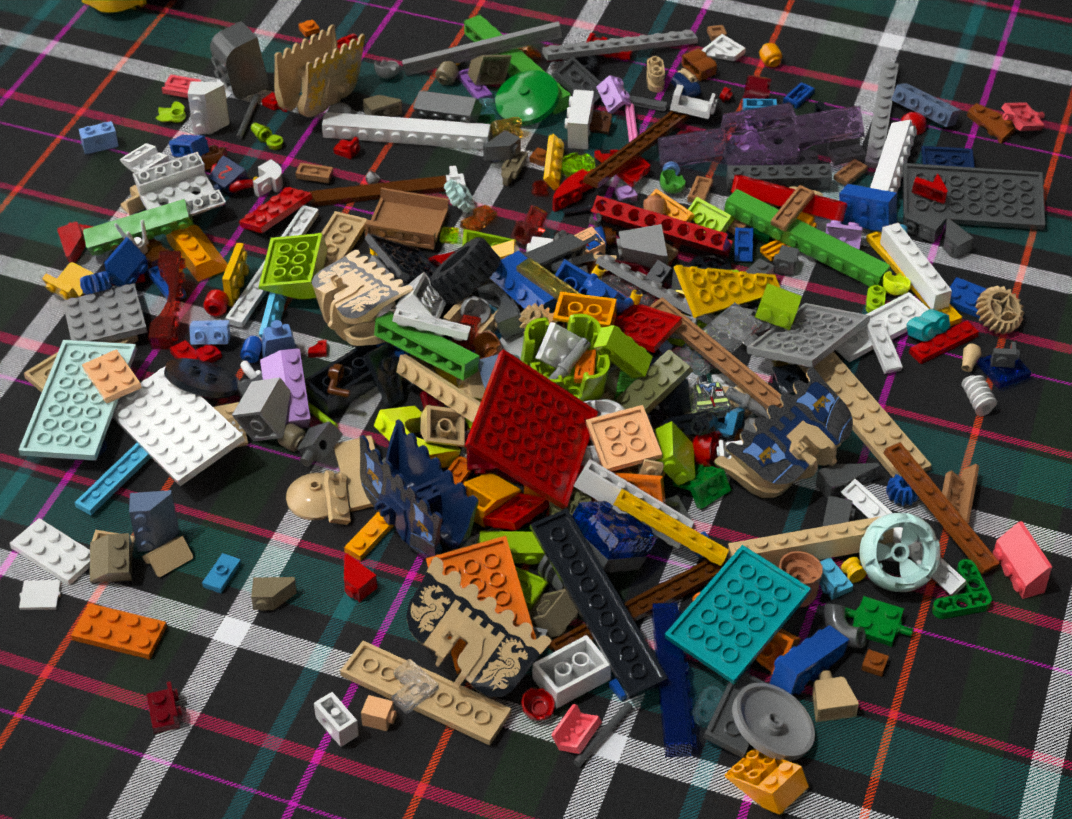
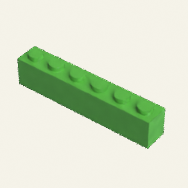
M185 199L84 229L86 248L92 256L115 250L124 240L114 226L115 223L119 225L125 234L130 232L133 238L140 237L143 239L141 220H144L148 240L162 234H170L178 229H186L194 225L190 206Z
M391 311L375 319L374 335L463 381L478 372L479 355L431 331H419L412 326H400L396 322H392L394 313Z

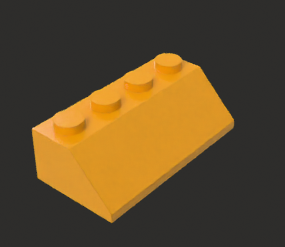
M191 225L186 229H178L170 234H166L167 242L198 282L226 271L228 263L199 226Z

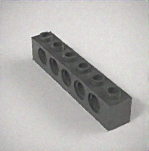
M831 164L728 166L726 175L727 192H731L735 175H742L788 188L801 185L810 190H830L832 181Z

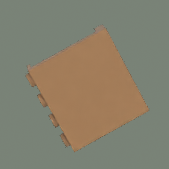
M381 188V198L371 220H366L365 237L370 233L405 245L434 250L448 215L449 199Z

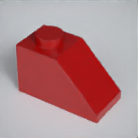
M77 221L57 228L69 263H76L86 246L83 233L85 228L80 227Z
M348 553L344 555V590L350 598H355L361 602L377 589L376 574Z

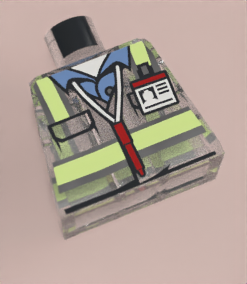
M706 375L697 377V384L693 385L690 392L691 413L712 410L718 418H726L727 413H730L732 405L719 382L709 383Z

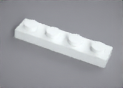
M399 308L396 309L392 322H396L400 326H412L419 331L427 330L439 336H451L459 341L467 340L471 329L467 325Z

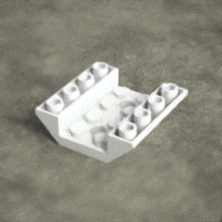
M198 152L133 173L140 199L146 210L162 206L159 205L162 202L169 204L185 199L190 206L192 216L226 204L219 189L214 190L207 178L204 163ZM198 191L200 194L194 195L192 192Z

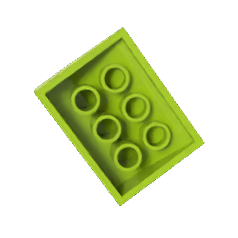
M323 234L271 238L258 286L259 289L296 299L316 298L312 279L324 268L328 251Z

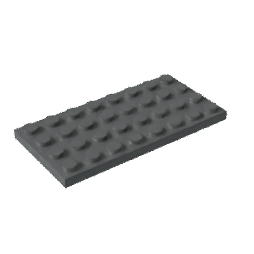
M904 163L903 220L904 216L908 214L931 212L945 218V223L948 219H951L956 224L1044 230L1042 172ZM937 174H939L948 190L945 204L911 193L916 177L933 182Z

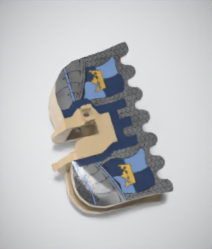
M810 367L806 372L809 383L798 380L793 384L796 395L783 393L780 396L782 408L775 405H770L767 408L769 420H765L762 417L754 420L755 433L749 430L741 432L742 445L731 442L725 447V450L731 455L730 459L719 456L714 460V464L724 469L726 473L754 495L762 498L777 497L783 494L795 481L814 476L818 470V465L830 464L834 466L837 463L835 458L836 449L852 432L853 418L849 408L813 367Z

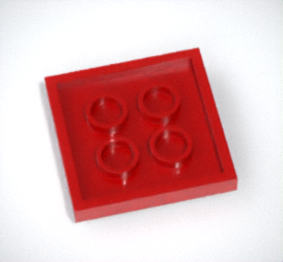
M633 304L615 319L614 326L619 327L625 335L633 338L634 342L639 346L655 353L682 324V317L646 305Z

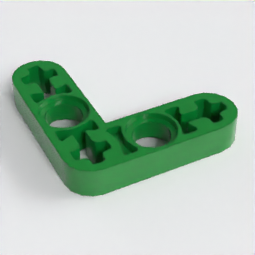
M961 560L956 571L967 581V584L963 587L965 593L936 599L932 608V613L935 617L947 619L985 612L990 608L991 595L976 564L972 560ZM969 583H977L979 587L972 588L969 586ZM964 602L967 607L961 608L956 603Z

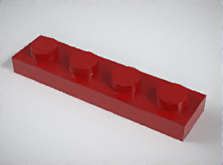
M965 321L944 333L936 335L929 341H923L911 347L909 354L920 364H923L978 337L979 331L968 321Z

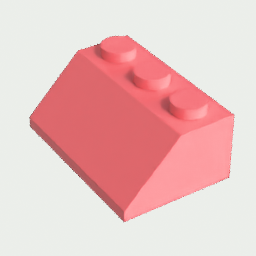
M1022 521L1018 522L996 540L993 555L1000 562L1005 576L1011 580L1014 590L1024 599L1045 593L1052 565Z

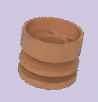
M794 551L787 553L781 558L778 568L811 588V593L799 607L808 606L817 597L823 567L814 555L807 552Z

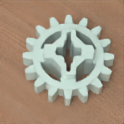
M453 179L444 184L446 195L453 206L462 209L463 212L466 211V213L471 212L475 208L476 204L473 202V196L466 186Z

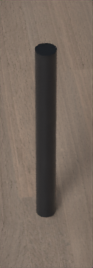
M631 199L619 201L625 204L632 205ZM593 205L563 209V214L567 216L591 212Z

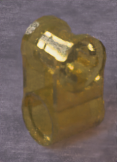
M519 117L495 120L490 124L493 138L505 130L520 138L523 136V131L521 130L522 120Z

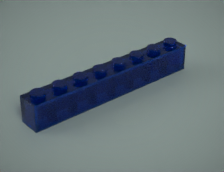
M652 603V626L655 657L668 678L666 683L658 686L665 757H692V748H696V734H692L691 729H694V716H690L689 712L692 711V698H688L687 694L690 693V680H686L688 662H684L687 653L665 638V633L683 614L682 611H678V603Z

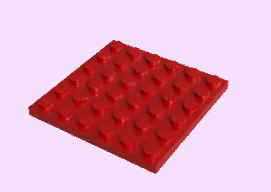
M503 349L498 354L464 447L556 506L564 509L568 505L590 438L586 420L597 417L598 411Z

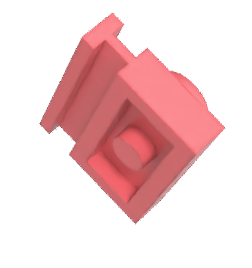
M171 74L165 82V86L162 87V94L188 98L190 83L201 82V80Z

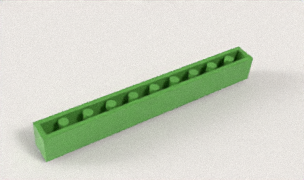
M481 15L464 21V34L473 42L502 36ZM518 48L493 54L512 56L507 71L511 76L529 70L543 71L541 67L535 64L532 59ZM559 83L557 85L560 90V98L552 112L554 115L571 107L569 106L571 94Z
M738 189L726 200L724 212L730 214L735 219L758 229L766 235H770V237L792 248L799 249L800 252L868 286H881L884 274L890 269L889 264L798 219L792 223L786 232L772 226L770 221L779 210Z

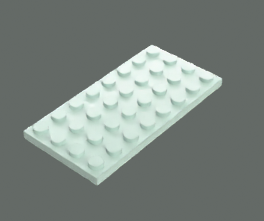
M63 340L18 450L20 456L96 460L119 398L106 404L84 372L82 364L117 349L127 365L131 367L137 351L136 344Z

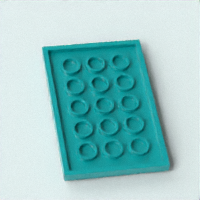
M741 545L665 633V638L732 684H735L809 596L811 588L744 545Z

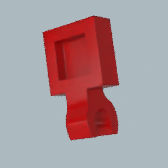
M273 92L261 100L262 106L275 111L278 108L283 112L288 111L279 106Z

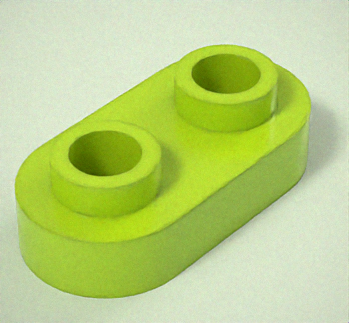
M873 285L868 288L866 311L868 313L885 305L886 291L882 286Z

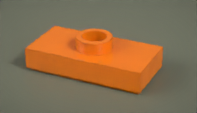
M586 350L575 364L574 383H582L585 372H588L589 375H595L596 350Z

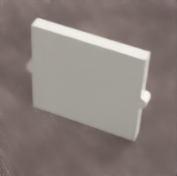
M61 580L24 581L22 593L19 594L21 598L19 609L57 610L58 598L61 597Z

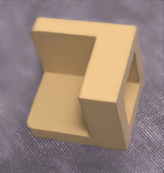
M136 185L130 187L131 198L121 203V208L129 215L145 208Z

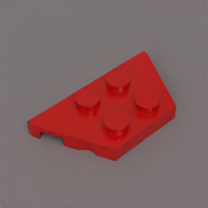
M596 150L594 157L603 163L619 150H610L608 154H602L600 150ZM638 157L616 175L630 187H634L650 171L651 165L642 157Z

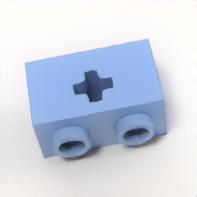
M112 121L79 129L81 144L85 154L118 147L116 131Z
M230 320L192 321L189 326L191 345L228 344L231 338Z

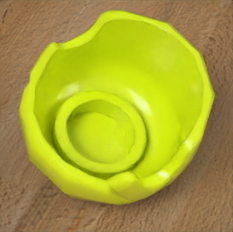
M888 271L884 274L883 288L888 294L895 296L903 295L910 290L911 281L909 278L902 276L901 273L893 276L892 272Z

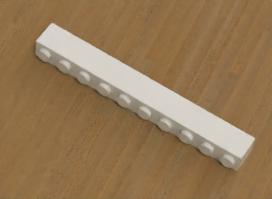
M325 112L322 122L323 138L352 140L354 137H358L362 141L482 150L483 146L490 141V124Z

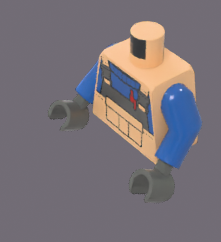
M597 213V220H594L593 215L589 218V223L594 225L595 228L591 226L574 236L587 243L585 254L605 255L607 242L603 227L599 224L601 215ZM561 230L559 234L555 235L554 240L567 236L566 231Z

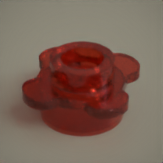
M537 180L532 184L533 190H531V193L533 195L545 196L548 194L547 189L549 185L545 181Z

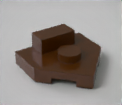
M212 145L209 147V152L200 156L205 170L211 169L212 165L217 164L223 155L227 156L228 152L225 147H220L219 149L218 146Z

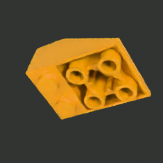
M492 472L463 483L467 496L474 495L479 500L474 522L484 528L486 527L482 519L484 516L516 494L522 492L521 489Z
M754 748L724 774L726 779L761 807L779 815L809 788L802 766L784 759H773Z

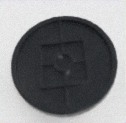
M177 358L168 361L164 369V375L169 382L195 395L209 398H229L238 393L237 384L240 383L239 379L227 369L210 362L190 358Z

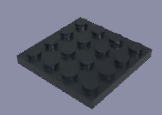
M370 233L365 237L369 248L377 253V257L386 264L385 267L394 274L396 280L401 279L403 282L410 283L423 272L430 278L437 269L418 248Z

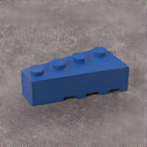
M830 625L823 630L819 629L814 636L806 638L800 645L792 647L788 653L780 655L775 660V668L769 684L775 685L791 695L795 692L799 695L805 690L804 686L809 680L814 682L823 669H829L844 655L849 639Z

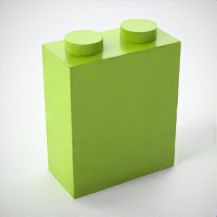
M767 283L755 318L790 330L802 296Z
M672 421L655 429L656 439L662 452V458L656 459V461L663 463L665 473L678 486L694 479L693 443Z

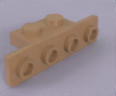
M977 464L964 469L961 478L952 470L947 472L942 490L944 496L967 523L970 521L979 465Z

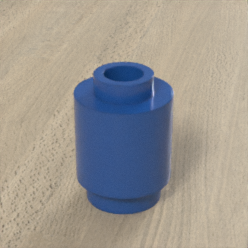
M249 336L245 339L240 353L243 361H248L249 363L258 361L262 349L261 339L257 336Z

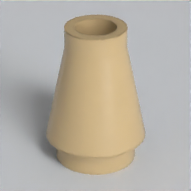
M968 344L963 349L961 366L963 371L971 372L981 357V348L978 345Z

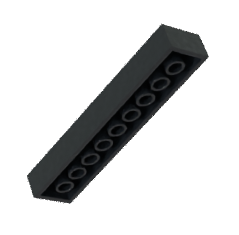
M446 303L439 319H443L455 304ZM447 335L441 336V337H443V338H445V339H447V340H450V339L453 338V337L447 336ZM376 345L358 346L304 379L307 399L327 416H330L375 388L377 385L363 356L378 347ZM334 364L344 366L343 379L340 384H337L336 388L350 390L351 395L349 398L332 395L327 391L330 384L328 371Z

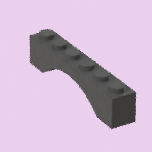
M487 279L477 289L479 297L487 301L488 304L499 308L494 315V319L503 339L525 331L524 328H520L523 322L519 321L521 313L514 300L492 279Z

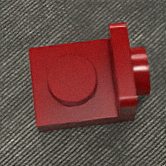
M354 137L351 142L341 139L333 148L334 154L352 159L360 151L359 138Z

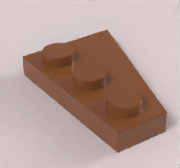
M976 103L968 110L967 117L978 126L985 127L988 130L987 133L991 136L995 135L998 138L997 141L1001 144L1017 130L1011 120H1003L1002 114Z

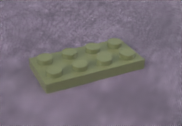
M668 349L648 368L646 376L638 377L614 401L625 409L643 405L646 414H649L693 372V369Z

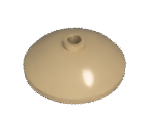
M324 473L306 474L296 479L289 486L286 500L293 514L306 520L328 518Z

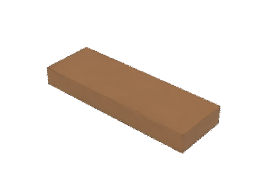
M799 185L770 221L771 225L786 232L815 196V192Z

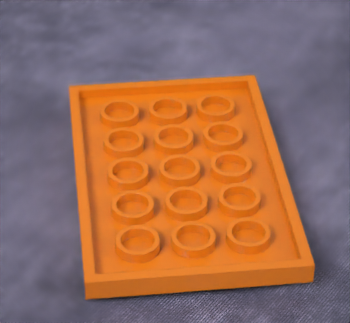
M506 536L426 558L428 568L434 557L441 559L444 568L443 575H448L452 571L459 572L461 575V588H466L469 584L477 585L479 588L477 599L479 601H483L487 597L495 598L497 602L495 612L497 614H501L508 609L511 610L515 616L513 620L515 627H519L522 623L526 622L532 626ZM532 626V632L530 636L533 640H536V636ZM460 638L451 650L457 674L462 672L458 667L457 660L467 646V643Z

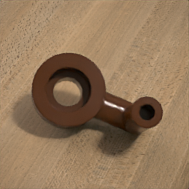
M602 226L607 246L613 245V242H616V232L612 231V228L608 226Z
M334 364L333 367L329 368L328 378H330V384L327 391L332 395L349 398L351 395L350 390L336 388L344 376L343 365Z

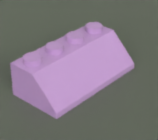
M300 348L280 350L261 359L263 380L280 377L290 389L285 425L293 423L300 428H309L310 413Z

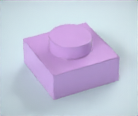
M627 185L615 188V194L619 201L631 199V202L637 201V193L633 187Z

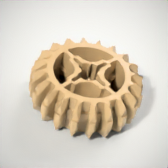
M998 285L983 291L977 299L975 306L978 309L976 314L980 315L979 321L984 322L983 327L988 326L989 331L994 330L995 334L1001 333L1002 335L1017 329L1023 320L1022 316L1025 312L1022 311L1024 306L1020 305L1021 299H1017L1016 294L1011 293V289L1006 290L1004 286L999 287Z

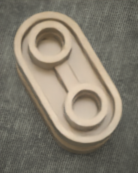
M653 56L647 60V85L650 91L661 92L664 89V63L661 58Z

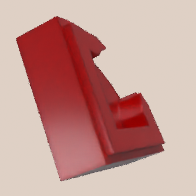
M327 340L318 341V344L313 347L311 346L308 349V358L327 357Z

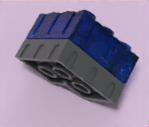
M607 501L579 502L572 515L605 572L640 570L646 556H648L658 538L650 527L644 525L629 513H618L613 509V505Z

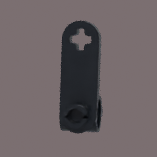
M712 410L669 417L662 422L661 426L672 421L685 435L696 434L702 436L717 430L718 417Z

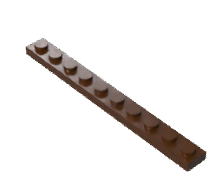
M670 111L585 175L583 182L592 187L599 188L691 118V115Z
M707 559L628 600L624 605L634 622H637L708 584L727 563V560L725 559L723 564L719 566ZM583 624L552 640L549 644V649L554 653L586 635L594 644L596 642L587 626Z

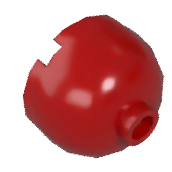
M714 431L702 436L697 435L692 443L694 462L696 464H703L704 467L714 466L719 468L714 464V460L718 457L717 446H719V436H722L720 431Z

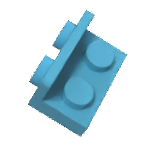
M831 558L820 562L823 572L819 585L825 594H828L833 600L853 591L854 585Z

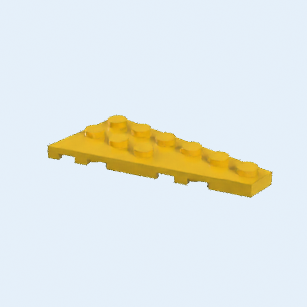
M674 266L694 318L762 299L767 283L780 288L776 275L749 274L744 271L733 272L732 270L715 268L701 269L696 266Z

